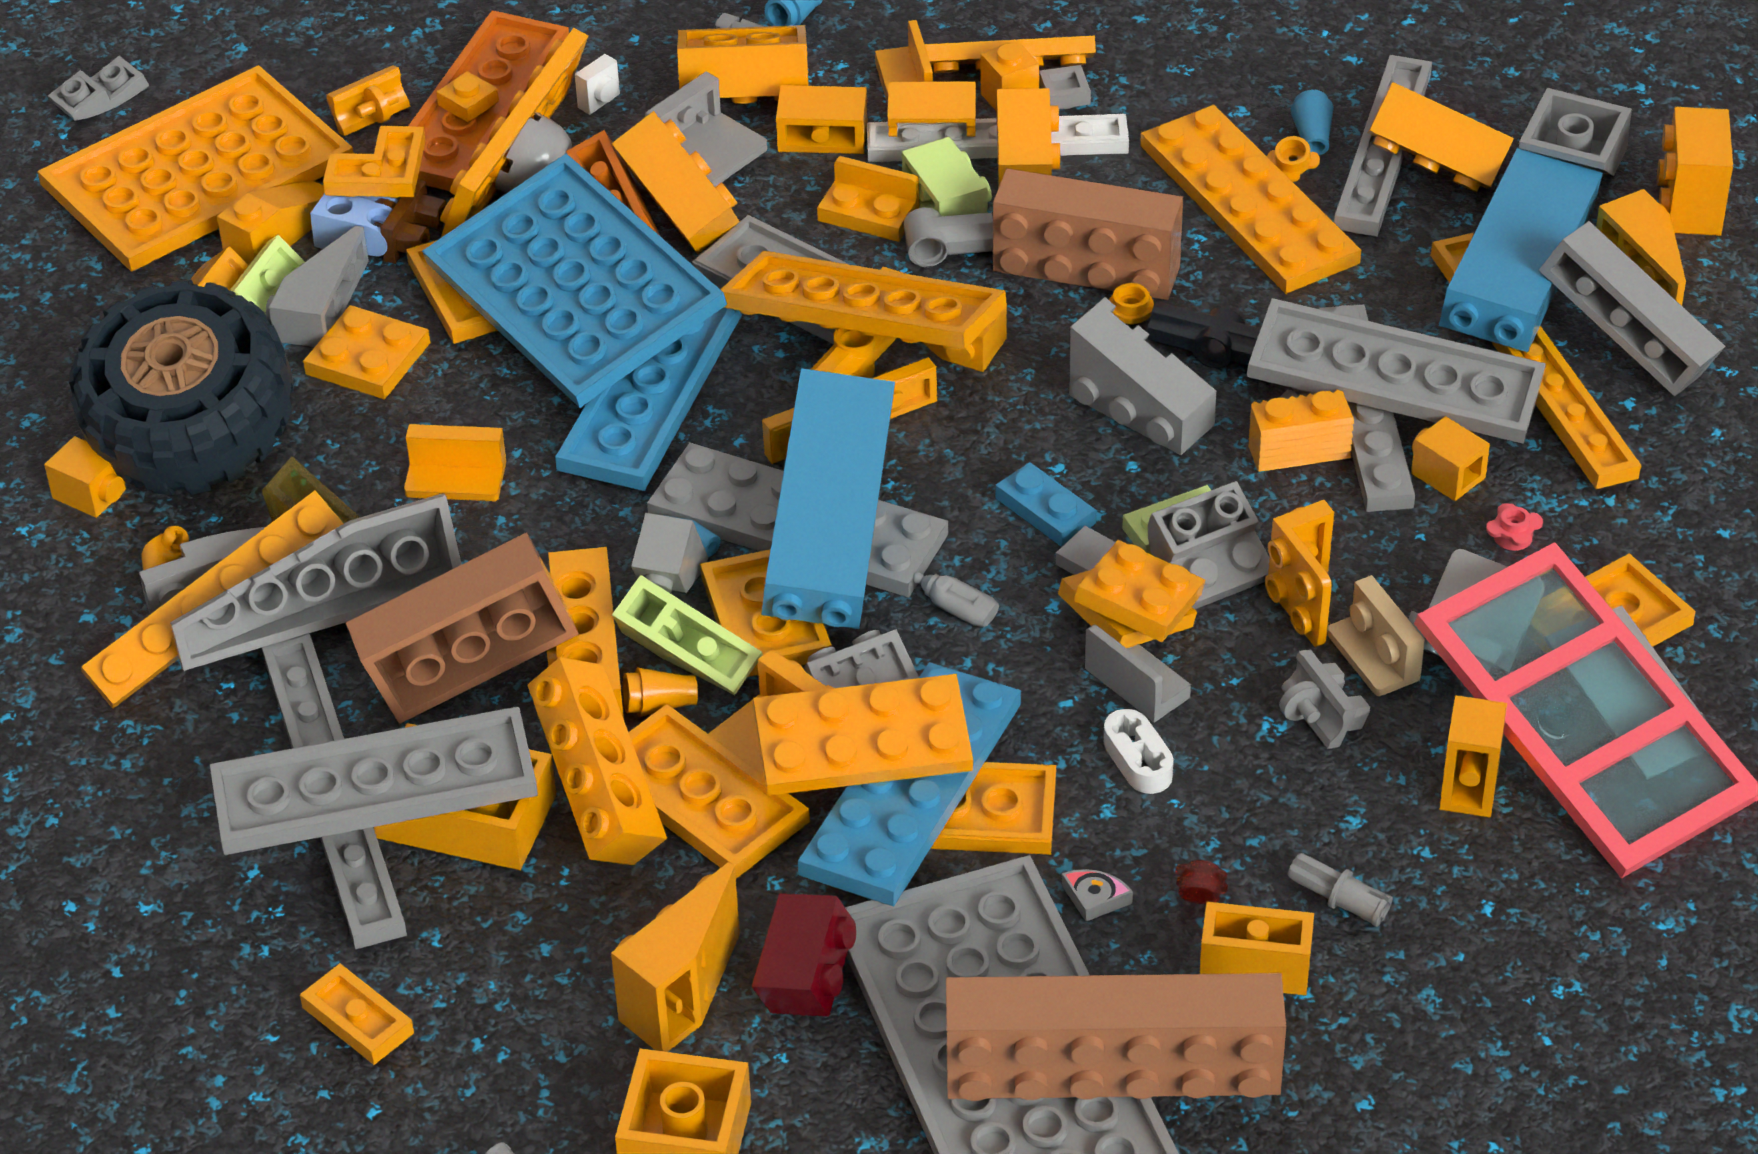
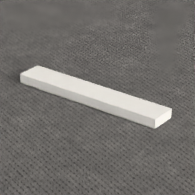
M1126 114L1059 116V132H1051V143H1060V156L1129 153ZM996 118L976 119V137H967V123H898L897 137L888 136V122L867 123L868 162L902 161V151L949 136L959 150L965 151L970 159L998 158Z

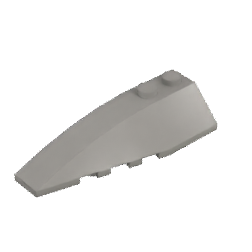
M442 493L350 520L170 622L181 668L185 671L348 622L462 565L446 495Z

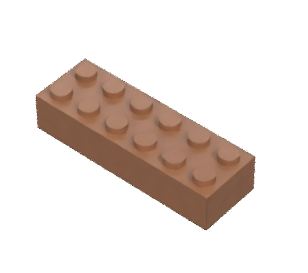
M1282 973L946 977L948 1099L980 1101L987 1098L1037 1100L1040 1098L1076 1097L1088 1100L1097 1097L1147 1099L1153 1096L1204 1098L1207 1096L1232 1095L1261 1097L1264 1095L1281 1094L1286 1036Z

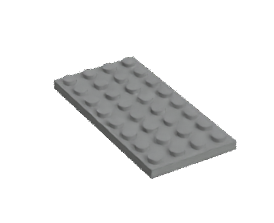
M1030 855L905 890L894 907L875 900L845 907L856 923V940L854 946L848 949L847 960L934 1154H1179L1151 1098L1097 1097L1088 1100L1076 1097L1040 1098L1037 1100L987 1098L980 1101L948 1099L946 977L1090 976Z

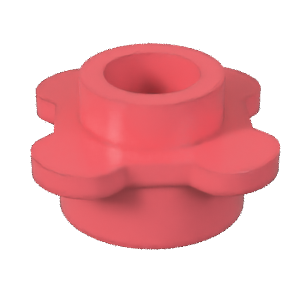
M1506 503L1498 507V515L1495 520L1487 523L1486 531L1490 536L1494 537L1495 542L1500 547L1518 551L1527 548L1531 544L1533 532L1542 527L1543 519L1537 513H1529L1522 507Z

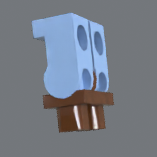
M417 179L414 197L329 196L324 193L310 213L314 247L324 249L354 226L364 227L368 255L376 257L383 255L384 261L396 264L402 254L407 253L406 249L430 242L429 228L422 225L437 229L442 228L444 223L440 221V217L446 206V201L428 196L426 181Z

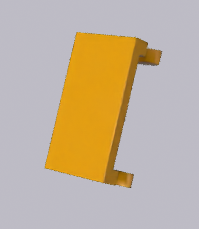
M889 82L888 136L897 137L898 123H967V137H976V82Z

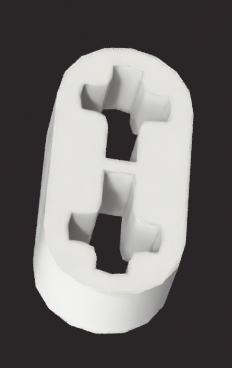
M1132 709L1116 710L1109 714L1104 723V746L1128 783L1135 790L1148 794L1159 793L1167 789L1172 783L1174 758L1149 720L1142 713ZM1135 735V742H1132L1129 736ZM1142 760H1144L1148 766L1142 767Z

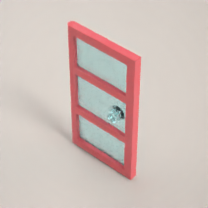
M1556 543L1544 547L1417 615L1414 625L1474 698L1507 703L1503 734L1621 879L1758 801V782Z

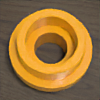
M1122 284L1114 290L1113 295L1109 298V301L1116 306L1112 313L1125 324L1141 323L1151 317L1154 302L1149 291L1140 284Z

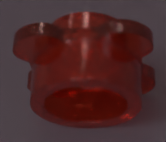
M1193 860L1188 864H1178L1176 866L1175 873L1180 875L1176 881L1177 886H1179L1178 894L1189 902L1206 904V902L1217 903L1220 900V895L1228 891V884L1224 882L1227 880L1228 873L1212 862Z

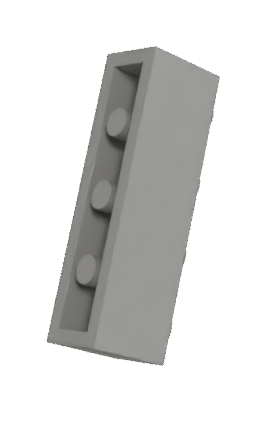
M1590 221L1565 237L1539 269L1548 280L1674 396L1699 378L1726 347Z

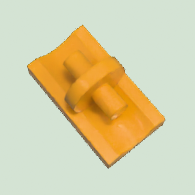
M394 65L330 92L326 96L338 132L343 136L375 122L384 123L390 120L391 115L411 107L402 87L399 67Z

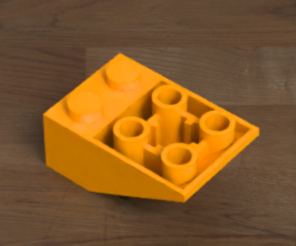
M731 862L726 863L715 873L704 876L693 890L675 904L664 907L653 921L636 934L625 937L616 949L611 952L618 1021L656 1051H670L702 1025L740 935L735 865Z

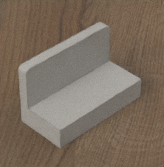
M1096 624L1086 629L1085 669L1155 723L1190 698L1191 684L1141 645L1137 644L1126 648Z

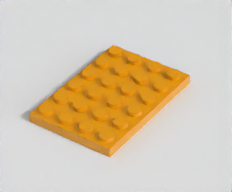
M258 65L37 172L40 185L132 272L219 229L217 216L247 192L297 182L315 181L325 175L330 153L354 154L353 147Z

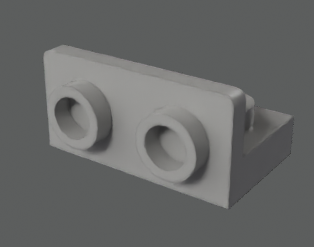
M897 629L882 635L879 630L869 631L852 641L853 646L837 652L835 647L819 650L808 657V663L804 667L806 673L822 684L832 686L833 688L919 678Z

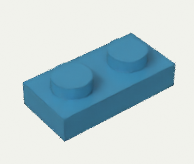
M1031 462L995 485V498L1061 547L1084 526L1091 528L1096 524V509Z

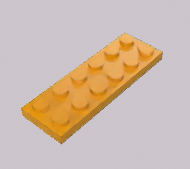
M573 28L563 42L557 39L553 43L545 60L547 62L546 66L544 67L540 64L536 66L527 83V88H529L527 92L519 90L509 106L508 113L510 115L507 118L500 116L497 119L489 135L491 141L488 145L483 142L478 145L470 160L469 166L471 168L469 171L461 169L458 172L449 191L455 197L449 200L440 217V221L445 223L441 238L482 211L498 190H496L495 184L499 171L502 170L509 173L511 167L508 166L509 159L506 156L530 117L534 119L535 112L550 119L568 94L588 35Z
M1215 105L1141 133L1140 146L1285 294L1360 264L1362 250Z
M764 250L720 289L724 292L727 305L723 308L739 310L742 314H763L779 317V319L786 322L803 321L815 323L827 329L844 328L859 331L867 336L884 335L896 337L907 343L924 342L936 344L948 350L966 349L1007 307L1006 291L1001 289Z

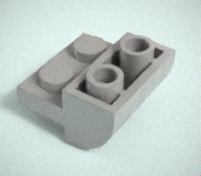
M1237 481L1151 514L1148 522V540L1151 554L1168 563L1180 565L1190 573L1206 580L1202 595L1192 606L1194 609L1264 583L1265 577L1268 575L1270 557L1255 532L1259 521Z

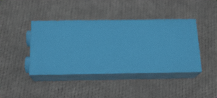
M1517 148L1447 287L1439 326L1528 352L1557 290V287L1539 269L1565 237L1589 221L1595 207L1603 172Z
M801 368L765 580L761 615L778 617L784 620L822 623L833 627L860 628L895 382Z

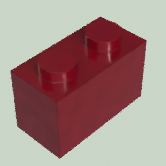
M779 893L752 983L753 990L770 1013L830 1016L834 998L842 990V970L848 949L854 946L856 940V923L838 896Z

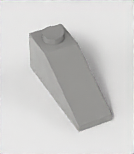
M354 226L283 278L276 294L268 298L266 317L272 326L274 325L281 343L315 347L344 313L369 261L364 227Z

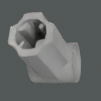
M923 207L913 210L905 217L903 225L910 260L918 266H935L941 263L947 255L993 252L992 213L942 216L937 210Z

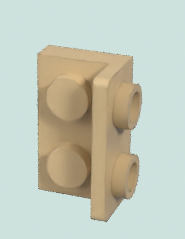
M1372 575L1355 581L1353 604L1350 606L1351 617L1330 624L1327 636L1376 696L1385 695L1420 681L1425 639Z

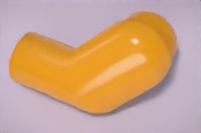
M169 526L165 529L164 533L150 540L142 551L143 570L180 559L182 557L180 544L189 542L188 533L182 527Z

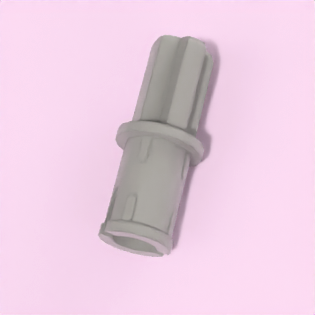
M1299 853L1295 857L1288 871L1290 879L1327 898L1328 907L1334 909L1338 906L1346 911L1348 910L1375 927H1378L1380 922L1384 920L1392 904V896L1352 877L1353 872L1346 869L1343 873H1340L1304 853Z

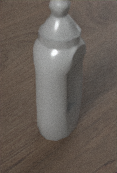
M916 572L913 575V582L921 584L925 595L930 597L934 605L973 626L983 628L988 626L998 612L999 603L993 597L957 578L947 575L939 576L937 574L924 576L921 572Z

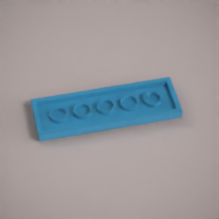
M720 309L586 403L555 457L557 471L645 491L741 318L742 313L734 309Z
M929 662L919 678L957 674L973 755V771L847 786L799 858L798 875L894 907L1020 707L1021 690Z

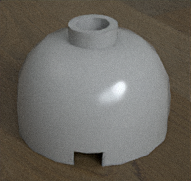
M535 112L534 119L530 117L512 144L506 156L509 159L508 166L511 168L509 173L502 170L499 171L495 184L496 190L507 194L566 154V151L572 148V143L565 130L553 120Z

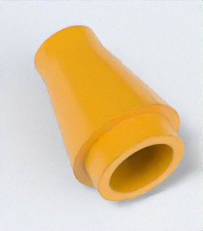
M638 667L635 673H624L622 691L626 713H637L638 717L654 714L666 704L673 709L697 704L698 685L695 675H679Z

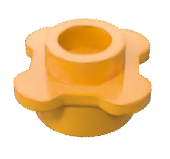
M1289 136L1282 139L1276 145L1275 150L1270 151L1267 155L1292 182L1298 181L1301 174L1308 169L1318 167L1320 163L1318 153L1310 152L1308 142L1297 136Z

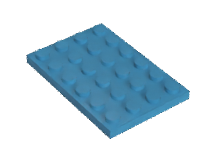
M567 153L422 251L427 264L579 408L727 305L724 292Z

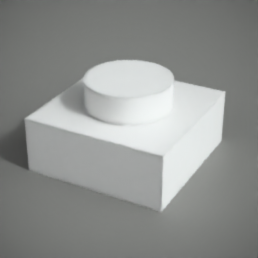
M604 54L575 73L579 109L590 115L620 95L617 60Z

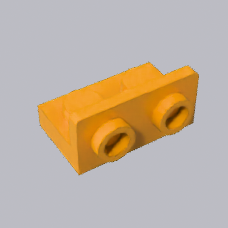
M839 156L834 162L835 181L817 207L818 221L899 242L905 234L903 225L905 217L913 210L919 208L918 176Z

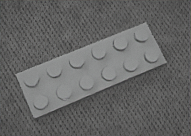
M1272 298L1248 364L1247 377L1312 393L1320 391H1331L1334 393L1338 389L1343 391L1346 400L1349 402L1436 423L1447 416L1469 431L1524 444L1546 363Z
M689 442L647 502L648 513L692 519L718 535L722 540L757 551L769 550L772 544L784 471ZM878 500L866 584L909 598L917 586V583L913 582V575L916 572L925 573L948 536V521Z
M519 707L210 764L224 855L538 796L535 774Z

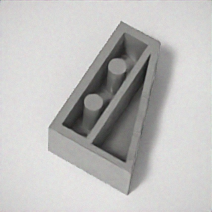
M1104 297L1070 326L1069 396L1107 415L1119 424L1125 425L1148 437L1155 443L1182 455L1215 425L1216 390L1172 353L1165 358L1145 341L1149 334L1139 325L1133 330L1112 313L1116 306Z

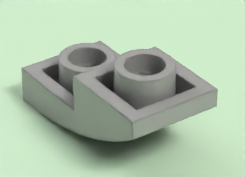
M118 56L91 78L83 71H78L50 93L48 97L52 103L76 121L99 115L123 104L147 88L149 84L140 71L121 56Z

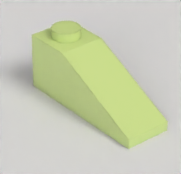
M642 575L639 576L612 614L623 634L668 662L733 695L737 693L754 669L758 659L763 656L762 651Z

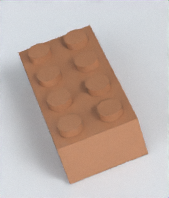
M1006 168L993 201V271L1114 291L1122 284L1136 283L1144 286L1152 298L1169 300L1180 268L1183 197Z
M527 532L346 622L360 661L399 724L579 635L558 588Z

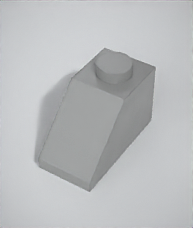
M645 513L631 565L636 578L638 579L642 575L669 593L672 590L687 593L701 574L700 564L708 561V555L693 520Z

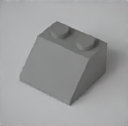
M1547 88L1519 141V149L1614 176L1627 150L1632 109Z

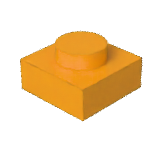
M468 71L436 92L438 106L468 123L499 102L498 89Z

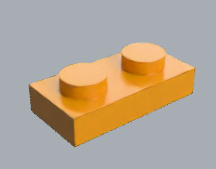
M341 963L300 994L304 1010L373 1065L414 1034L412 1019Z

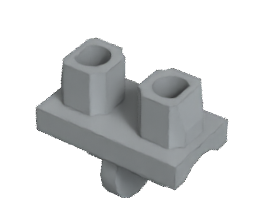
M1312 650L1299 651L1296 656V670L1282 685V690L1285 694L1280 700V710L1289 720L1305 719L1327 749L1340 747L1347 731L1362 729L1370 713V706L1361 695L1348 697L1342 690L1345 684L1344 673L1336 663L1322 664Z

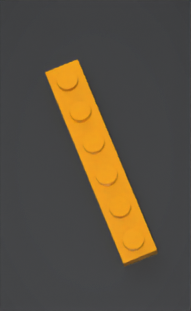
M314 490L81 666V672L111 708L114 709L179 659L170 622L344 523Z

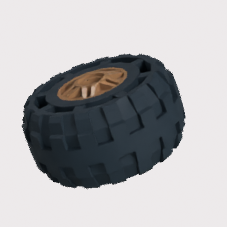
M192 280L172 281L171 286L155 289L154 285L137 290L135 291L136 296L123 303L118 300L103 311L104 317L98 325H90L81 339V345L78 348L79 352L74 357L69 377V385L72 392L70 401L85 440L97 454L111 463L116 474L122 477L126 483H130L137 488L145 485L147 490L165 495H174L176 490L190 491L191 495L211 491V485L225 480L230 484L245 476V470H247L249 465L254 461L261 463L273 450V445L276 443L275 436L279 437L283 434L292 411L290 393L294 392L290 365L274 325L271 326L264 311L257 305L221 285L209 282L202 287L193 284Z

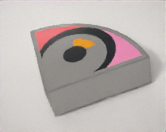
M1089 869L1062 873V887L1085 921L1132 904L1133 891L1123 881L1111 874Z

